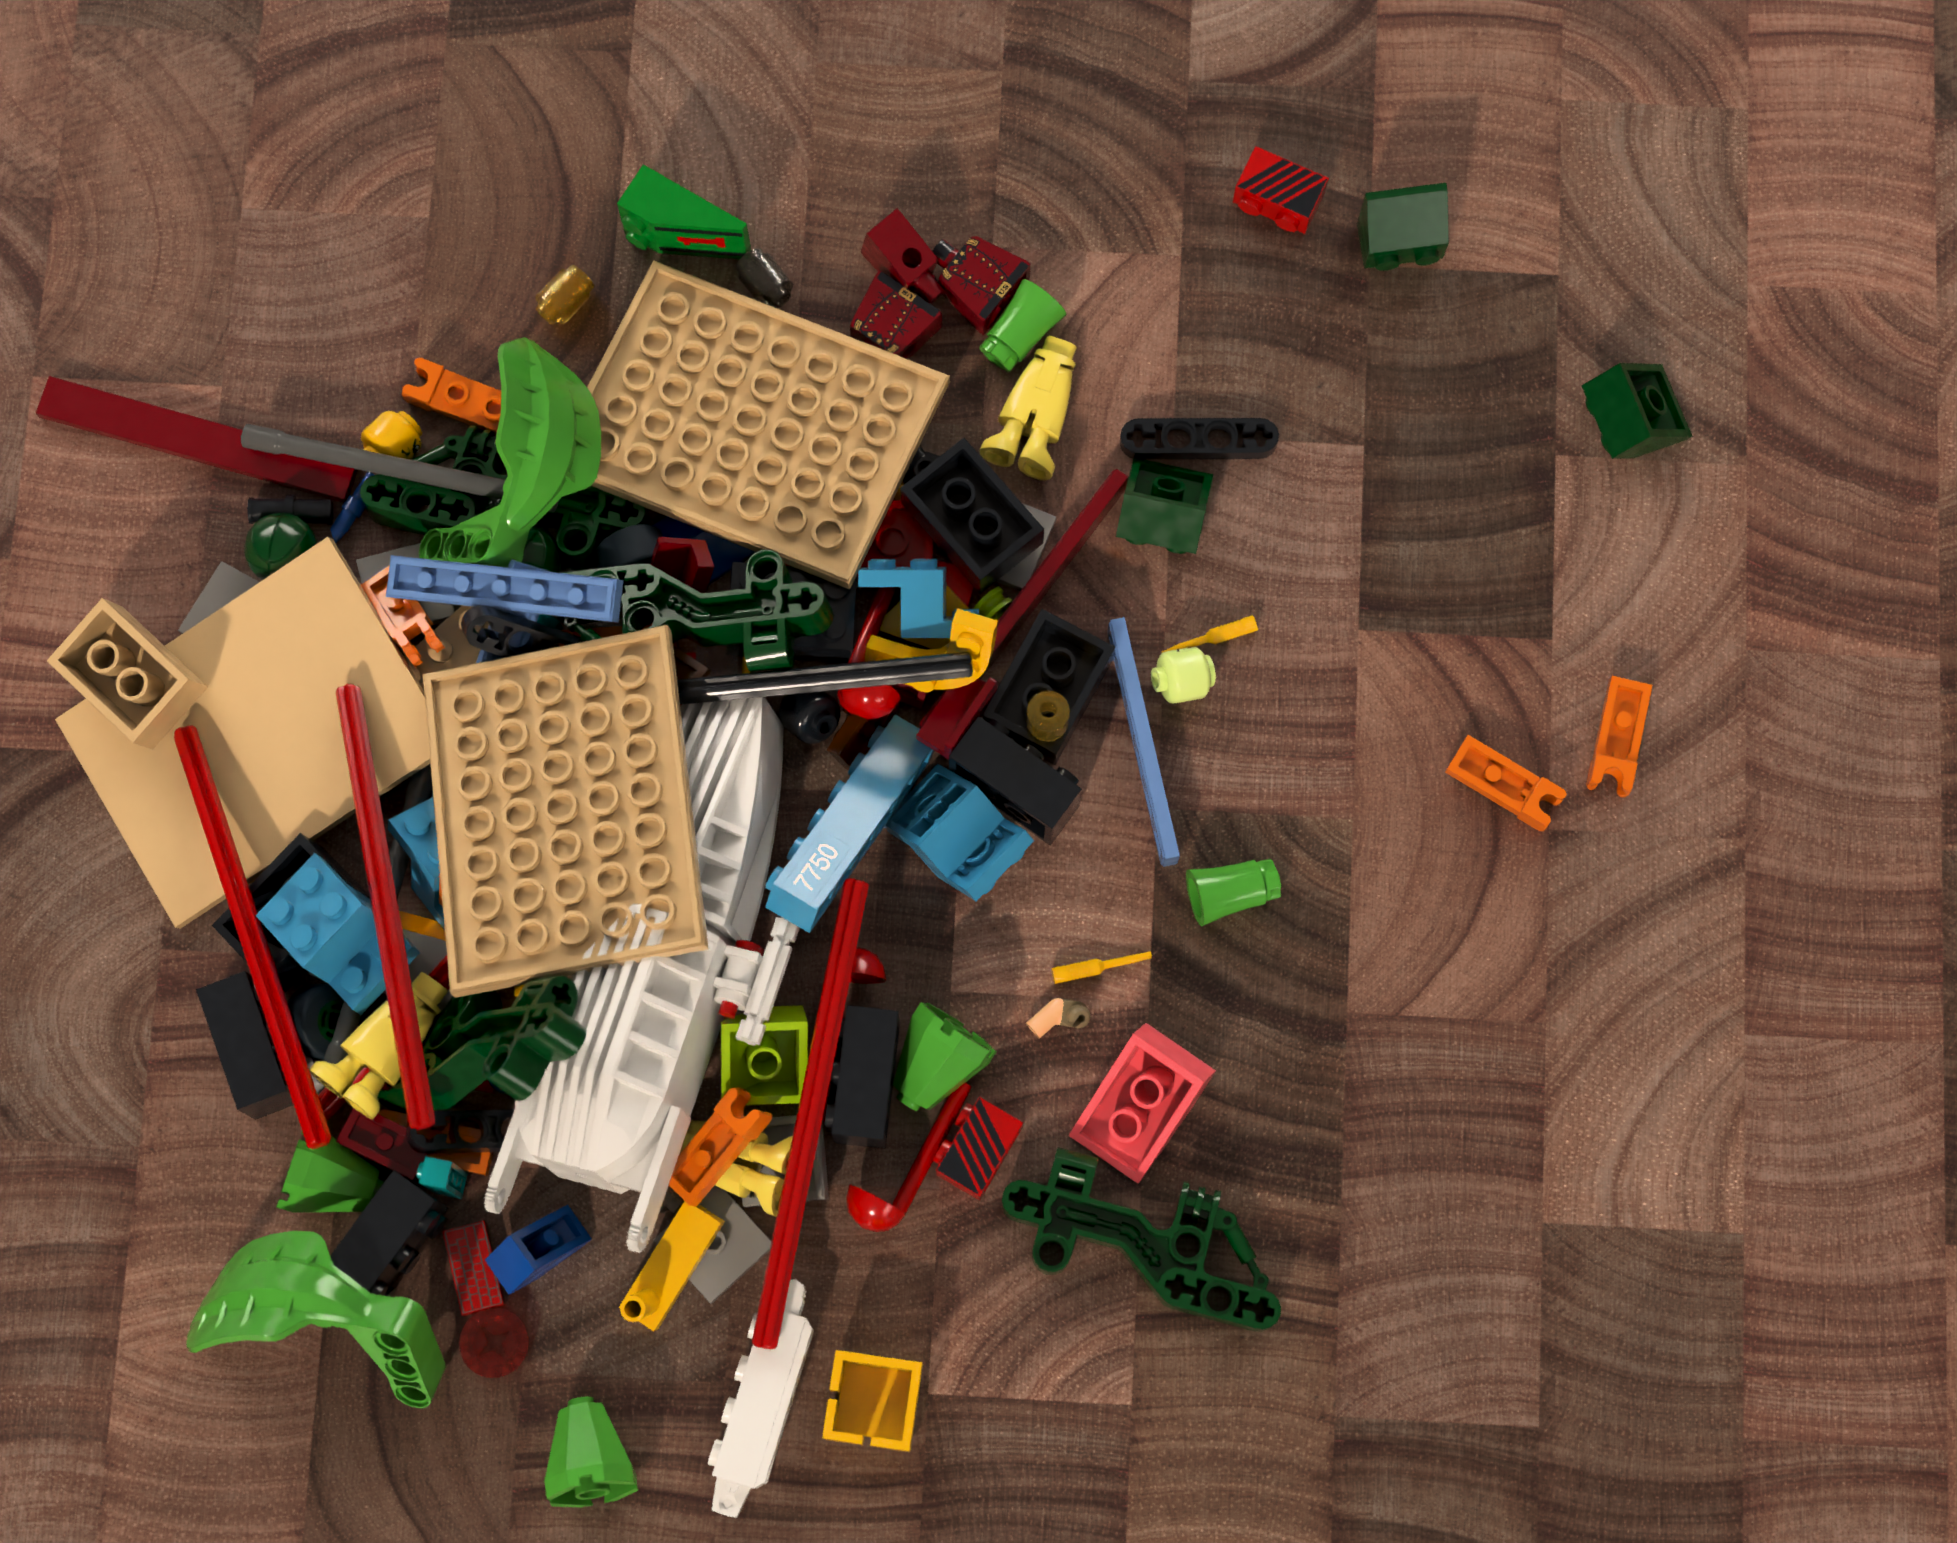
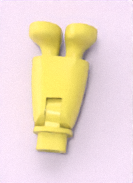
M1047 336L1042 349L1035 351L1034 358L1020 375L998 417V422L1004 426L1003 430L985 439L981 445L979 452L985 460L994 465L1010 467L1015 461L1019 442L1023 435L1029 438L1018 459V468L1029 477L1038 480L1051 479L1055 465L1047 451V443H1057L1059 441L1071 391L1072 371L1075 367V362L1072 359L1076 346L1073 343L1054 336Z
M421 971L412 982L421 1041L423 1042L431 1027L434 1016L441 1011L437 1005L448 991ZM388 1000L363 1021L340 1045L348 1054L343 1060L337 1064L317 1061L309 1069L310 1073L339 1098H344L355 1110L372 1120L380 1111L378 1094L385 1082L394 1087L401 1077ZM364 1067L368 1068L369 1072L359 1083L352 1085Z
M690 1121L680 1153L707 1121ZM762 1132L756 1140H751L715 1186L741 1198L747 1197L752 1191L757 1195L763 1210L767 1214L777 1217L784 1178L764 1174L760 1170L762 1165H765L785 1175L793 1136L787 1137L774 1145H768V1136Z

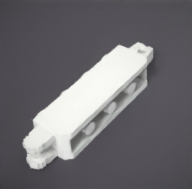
M797 1278L790 1280L777 1347L770 1350L752 1345L750 1355H742L738 1363L734 1380L740 1381L741 1384L736 1399L728 1397L721 1422L728 1424L723 1441L715 1439L708 1460V1465L714 1466L712 1475L717 1477L712 1511L719 1514L738 1518L751 1489H757L768 1483L814 1334L808 1319L801 1316L807 1291L804 1284L802 1285ZM757 1313L754 1314L749 1328L748 1338L750 1339L753 1338Z

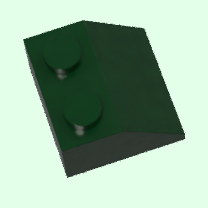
M1446 183L1365 194L1357 221L1364 269L1376 267L1379 271L1394 269L1400 264L1410 262L1424 266L1436 263L1439 259L1444 258L1449 244L1448 189Z
M1619 363L1581 385L1586 396V407L1590 414L1595 417L1601 432L1602 445L1611 455L1612 459L1636 458L1693 437L1662 364Z
M1134 457L1124 493L1116 537L1124 538L1136 545L1151 544L1165 547L1173 553L1183 554L1189 552L1196 554L1213 474Z

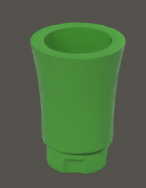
M1022 279L1013 298L987 333L988 337L980 345L979 350L994 365L1006 372H1011L1017 362H1022L1038 341L1066 316V311L1041 287L1029 280Z
M1271 858L1258 862L1250 860L1233 865L1188 869L1186 871L1188 896L1195 918L1201 927L1222 917L1245 909L1265 905L1266 901L1281 897L1279 874Z

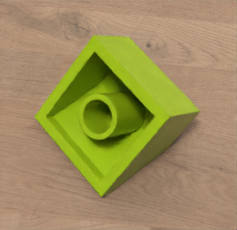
M803 1005L773 1006L769 1020H764L763 1022L766 1029L761 1044H755V1046L736 1039L741 1019L746 1020L747 1017L744 1013L736 1015L735 1018L721 1021V1099L731 1088L740 1087L751 1094V1098L746 1105L800 1103L808 1063V1020Z

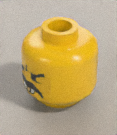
M384 411L362 431L361 442L364 447L363 450L411 460L421 449L422 442L420 437L422 436V430L417 422L406 412Z

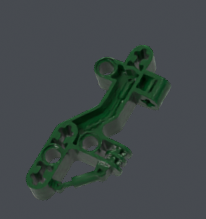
M475 425L469 426L465 436H448L441 445L412 459L438 465L452 458L455 459L453 469L505 480L508 475H501L504 463L496 448L494 432L486 429L481 434L478 426ZM381 474L373 475L366 479L360 490V495L368 515L375 523L421 535H426L427 532L434 528L454 527L501 503L500 499L443 487H434ZM589 486L584 490L561 497L554 513L547 512L537 524L558 528L556 541L564 565L572 571L589 570L595 565L593 560L595 550L609 535L628 526L638 524L649 525L645 507L596 487ZM419 506H429L424 512L413 513ZM575 543L586 544L581 550H569Z
M767 549L757 551L751 555L746 565V589L700 593L660 569L644 563L563 572L565 574L623 580L619 620L623 619L622 634L642 630L644 626L652 623L649 628L668 625L672 632L673 644L682 638L689 639L702 647L744 643L746 666L750 672L793 667L795 637L823 633L830 627L834 617L833 610L820 586L813 582L793 583L780 555L773 550ZM775 573L772 577L764 579L768 574ZM557 616L569 631H576L581 636V642L602 638L594 630H586L581 624L603 621Z
M566 976L531 980L524 985L511 1008L502 1009L501 999L495 990L456 998L452 996L441 1012L437 1022L429 1029L422 1042L433 1111L451 1108L486 1079L516 1101H523L531 1096L540 1084L549 1063L571 1058L585 1041L586 1028L572 1018L578 1001V990L574 982ZM401 1077L394 1087L385 1082L378 1094L379 1102L391 1111L406 1114Z
M1057 1147L1047 1186L1027 1180H1017L1011 1182L1003 1192L1002 1208L1006 1216L1015 1222L1038 1228L1032 1250V1260L1034 1266L1046 1275L1061 1273L1067 1267L1072 1255L1075 1239L1077 1238L1119 1250L1159 1301L1170 1309L1257 1332L1268 1330L1280 1318V1302L1274 1294L1266 1291L1269 1283L1268 1276L1261 1273L1256 1265L1254 1258L1257 1256L1240 1228L1235 1214L1218 1207L1221 1197V1191L1215 1190L1213 1195L1205 1193L1204 1187L1199 1186L1198 1191L1189 1189V1182L1184 1181L1171 1227L1165 1230H1158L1137 1210L1089 1198L1099 1158ZM1019 1191L1027 1192V1200L1040 1204V1195L1048 1196L1043 1209V1219L1035 1217L1038 1208L1032 1206H1025L1022 1212L1014 1210L1015 1203L1009 1200L1010 1196L1017 1197ZM1182 1214L1191 1216L1190 1222L1197 1223L1198 1218L1206 1220L1204 1232L1195 1226H1181ZM1212 1230L1223 1231L1241 1264H1247L1254 1277L1252 1287L1211 1276L1204 1271L1203 1265ZM1183 1235L1194 1237L1199 1245L1197 1255L1191 1258L1181 1256L1175 1247L1177 1238ZM1055 1243L1062 1248L1064 1258L1059 1264L1050 1266L1042 1262L1039 1250L1044 1244ZM1175 1277H1179L1182 1279V1287L1191 1290L1197 1288V1282L1203 1283L1204 1286L1198 1295V1307L1191 1305V1301L1194 1298L1193 1295L1182 1293L1177 1300L1171 1298V1290L1165 1288V1283H1172ZM1221 1288L1226 1291L1230 1299L1226 1310L1215 1311L1210 1308L1207 1303V1294L1210 1289ZM1239 1293L1245 1295L1242 1304L1255 1306L1259 1300L1265 1301V1309L1271 1311V1316H1266L1261 1322L1255 1321L1254 1312L1242 1309L1239 1312L1240 1318L1234 1317L1233 1313L1239 1304Z

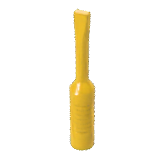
M1251 615L1221 625L1220 627L1211 628L1205 635L1179 643L1161 651V653L1196 647L1205 643L1215 645L1237 638V636L1240 637L1244 634L1258 631L1254 616Z
M1150 951L1105 961L1095 958L1081 961L1080 963L1051 968L1054 984L1100 975L1108 968L1151 959L1152 954Z

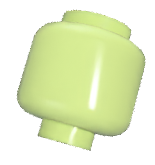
M1197 647L1165 651L1159 656L1157 666L1151 670V681L1154 690L1161 692L1164 699L1172 704L1205 698L1216 680L1215 667L1211 657L1208 654L1204 655Z

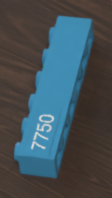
M897 715L893 716L886 728L881 725L876 728L867 746L870 750L866 755L860 752L849 768L848 775L850 777L846 783L841 780L837 782L828 798L830 805L826 811L821 808L816 811L808 825L807 830L810 833L806 839L798 837L793 843L786 858L789 860L785 868L777 866L772 872L765 887L770 890L765 908L808 933L812 931L843 887L844 880L850 877L929 764L934 750L916 739L920 728Z

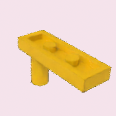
M684 1201L620 1304L619 1308L623 1318L629 1322L639 1321L653 1332L658 1330L725 1221L700 1204L697 1207L689 1206Z

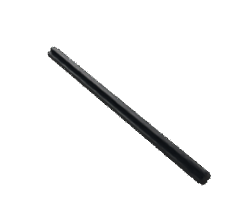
M961 652L679 679L677 684L681 705L967 678L973 675V659L970 653Z

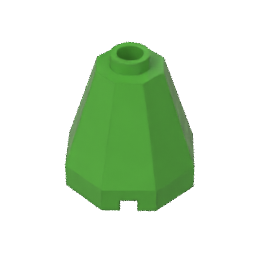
M921 1002L911 1016L893 1081V1086L899 1091L896 1098L914 1111H918L920 1107L932 1109L988 1066L997 1051L976 1032L970 1033L963 1027L964 1024L930 1003L925 1004Z
M332 1136L328 1145L317 1149H310L307 1147L306 1141L299 1139L281 1191L289 1194L287 1201L279 1199L276 1208L292 1213L363 1212L385 1181L378 1179L380 1173L378 1168L352 1150L337 1143L336 1139Z
M593 1397L571 1399L568 1401L567 1407L559 1410L545 1476L546 1497L548 1501L550 1500L551 1506L587 1507L593 1505L591 1499L605 1496L604 1503L620 1500L638 1491L636 1472L603 1404L594 1402Z

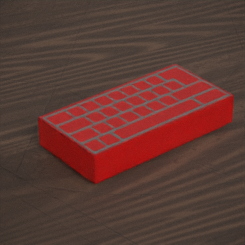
M483 1220L442 1231L461 1315L466 1316L506 1305L501 1283L485 1261L493 1252L487 1222Z

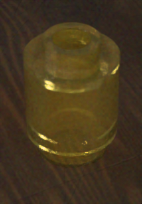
M570 265L566 270L561 269L536 294L535 299L538 305L535 309L548 323L553 325L557 321L565 325L591 297L590 291L595 286L581 269L575 265Z
M1042 691L1030 700L1027 707V727L1035 738L1042 741H1054L1066 732L1070 715L1067 700L1061 694L1054 691ZM1044 711H1050L1055 713V715L1053 717L1048 718L1043 716L1041 713Z

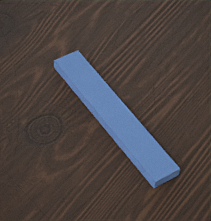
M391 555L386 597L470 607L484 605L506 611L618 623L623 580Z
M1125 617L1112 619L1108 624L1107 634L1110 644L1115 646V669L1160 864L1163 867L1175 865L1178 863L1180 854Z

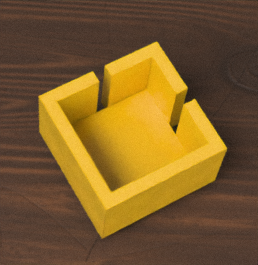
M835 1350L830 1391L840 1393L839 1401L828 1398L822 1438L824 1440L863 1445L864 1437H871L870 1446L911 1452L923 1363Z

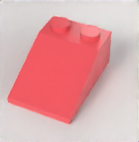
M1145 1023L1132 1034L1068 1136L1139 1184L1190 1112L1216 1070Z

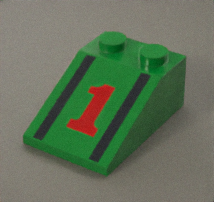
M644 164L617 202L621 222L626 234L625 237L631 244L641 250H646L648 247L659 254L748 260L752 255L747 223Z

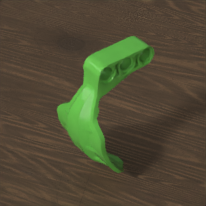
M525 337L517 338L500 344L498 349L501 379V414L495 444L508 474L503 485L504 494L500 505L454 527L431 529L422 539L419 548V558L508 567L511 559L522 562L530 529L561 497L584 490L596 480L601 459V426L599 411L594 398L579 377L534 341Z
M288 1231L270 1234L252 1240L236 1252L222 1269L211 1289L204 1297L187 1334L186 1347L189 1352L196 1353L203 1349L228 1342L243 1340L278 1341L309 1324L320 1327L335 1326L345 1328L385 1373L396 1398L402 1403L415 1408H425L431 1404L446 1368L445 1361L423 1307L409 1298L371 1294L333 1265L328 1247L322 1236L309 1231Z

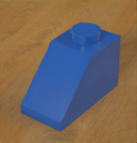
M567 1204L509 1235L485 1261L510 1295L539 1279L586 1245L592 1238Z

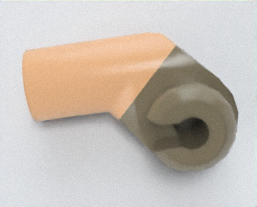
M1055 998L1028 1020L1026 1025L1040 1039L1055 1025L1078 1029L1084 1028L1090 1022L1091 1014L1087 1006L1080 1001Z

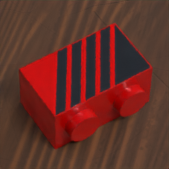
M1255 146L1235 187L1233 203L1238 204V207L1247 214L1253 216L1261 214L1274 220L1277 226L1286 231L1295 232L1297 230L1306 234L1325 194L1329 178Z
M981 1097L977 1099L974 1106L968 1102L965 1104L955 1122V1125L960 1127L953 1142L945 1139L933 1159L935 1163L939 1164L935 1170L937 1176L979 1201L1023 1128L1022 1121Z

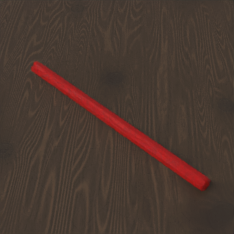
M346 684L336 689V699L408 1123L410 1128L422 1130L434 1125L435 1116L361 689L354 684Z
M193 725L179 727L174 732V741L307 1147L310 1149L324 1147L330 1143L331 1134L261 922L256 917L257 910L197 728Z
M847 878L843 882L752 1338V1344L763 1349H775L778 1345L869 887L867 882L859 879Z

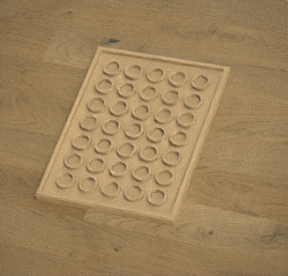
M653 260L587 387L598 408L601 426V459L597 478L591 486L755 552L764 549L773 550L780 555L785 564L850 589L950 383V376Z
M326 537L165 645L208 688L154 749L132 743L87 699H84L55 719L174 927L180 929L225 900L226 896L174 741V732L177 728L193 725L197 728L248 884L255 880L299 833L314 841L356 813L336 699V689L338 687L354 684L361 689L379 797L430 764L424 690L398 646L390 637L378 613L334 540L330 537Z
M668 625L423 674L450 994L456 998L524 985L534 979L571 976L581 970L592 972L593 968L601 966L604 969H608L609 965L616 963L623 966L625 961L635 960L639 963L641 958L650 956L671 957L709 949L672 632ZM632 904H642L640 914L636 913L635 917H633L629 907ZM648 908L668 912L669 915L663 922L654 923V917H649V920H647L646 912ZM626 916H627L626 925L623 927V924H624L625 919H626ZM618 919L615 931H608L612 924ZM642 919L646 925L639 948L630 950L639 921ZM652 929H665L660 944L646 947ZM629 932L623 951L614 953L618 938L625 936ZM604 936L612 938L607 954L597 956ZM595 943L590 958L583 959L584 953Z

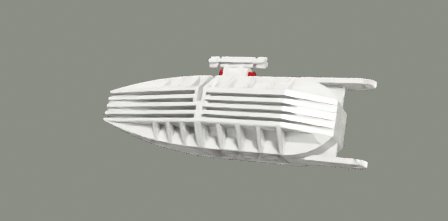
M765 697L682 704L680 707L709 949L671 957L650 956L641 958L639 963L635 960L625 961L623 966L616 963L609 965L608 969H604L601 966L593 968L592 972L581 970L577 971L576 974L566 976L574 982L578 990V1001L572 1018L586 1028V1038L581 1048L571 1058L549 1063L540 1084L531 1096L523 1101L515 1100V1110L488 1182V1188H486L484 1204L488 1212L495 1214L502 1212L512 1192L522 1161L547 1167L559 1178L569 1179L619 1194L628 1190L641 1192L631 1220V1226L627 1232L628 1249L641 1253L646 1248L648 1240H650V1235L653 1232L691 1121L690 1116L721 1029V1021L724 1020V1017L735 1018L737 1010L744 1011L747 1017L746 1020L741 1019L736 1039L745 1041L753 1046L761 1044L766 1029L763 1022L764 1020H769L793 949L789 946L790 942L795 943L800 927L788 920L776 917L770 934L773 941H768L765 952L760 945L750 941L759 913L772 855L783 763V725ZM632 904L629 907L633 917H635L636 913L640 914L642 904ZM648 908L646 912L647 920H649V917H654V923L663 922L669 915L668 912ZM626 916L625 922H624V924H623V927L626 925L627 916ZM618 919L607 929L608 931H615ZM642 919L639 921L630 950L639 948L646 929ZM652 929L646 947L660 944L665 929ZM629 932L625 936L618 938L614 953L623 951ZM604 936L597 956L607 954L612 938ZM595 943L584 953L583 959L590 958Z

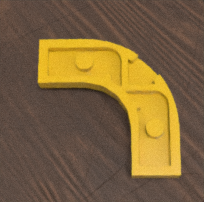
M957 608L952 620L950 642L947 645L937 649L926 650L871 635L866 646L865 662L968 652L973 659V675L970 677L904 683L921 692L963 687L977 680L985 672L994 651L998 621Z

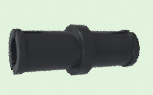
M286 495L285 499L249 497L247 507L249 524H254L265 516L274 513H287L299 517L306 524L333 525V499H296L295 495Z

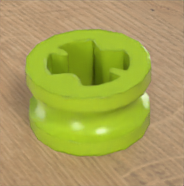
M998 586L980 599L973 609H979V615L988 616V618L998 621L1013 600L1009 597L1004 598L1002 595L1003 589Z

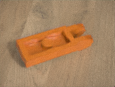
M388 566L362 583L361 587L378 613L392 640L398 647L402 648L410 662L417 667L423 661L417 648L411 644V639L423 632L426 642L437 653L444 649L445 646L432 628L433 622L420 601L386 597L389 574Z

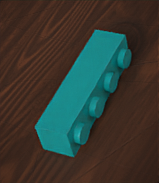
M425 1156L424 1163L420 1162L417 1170V1178L420 1179L419 1184L435 1194L462 1199L468 1173L453 1162Z

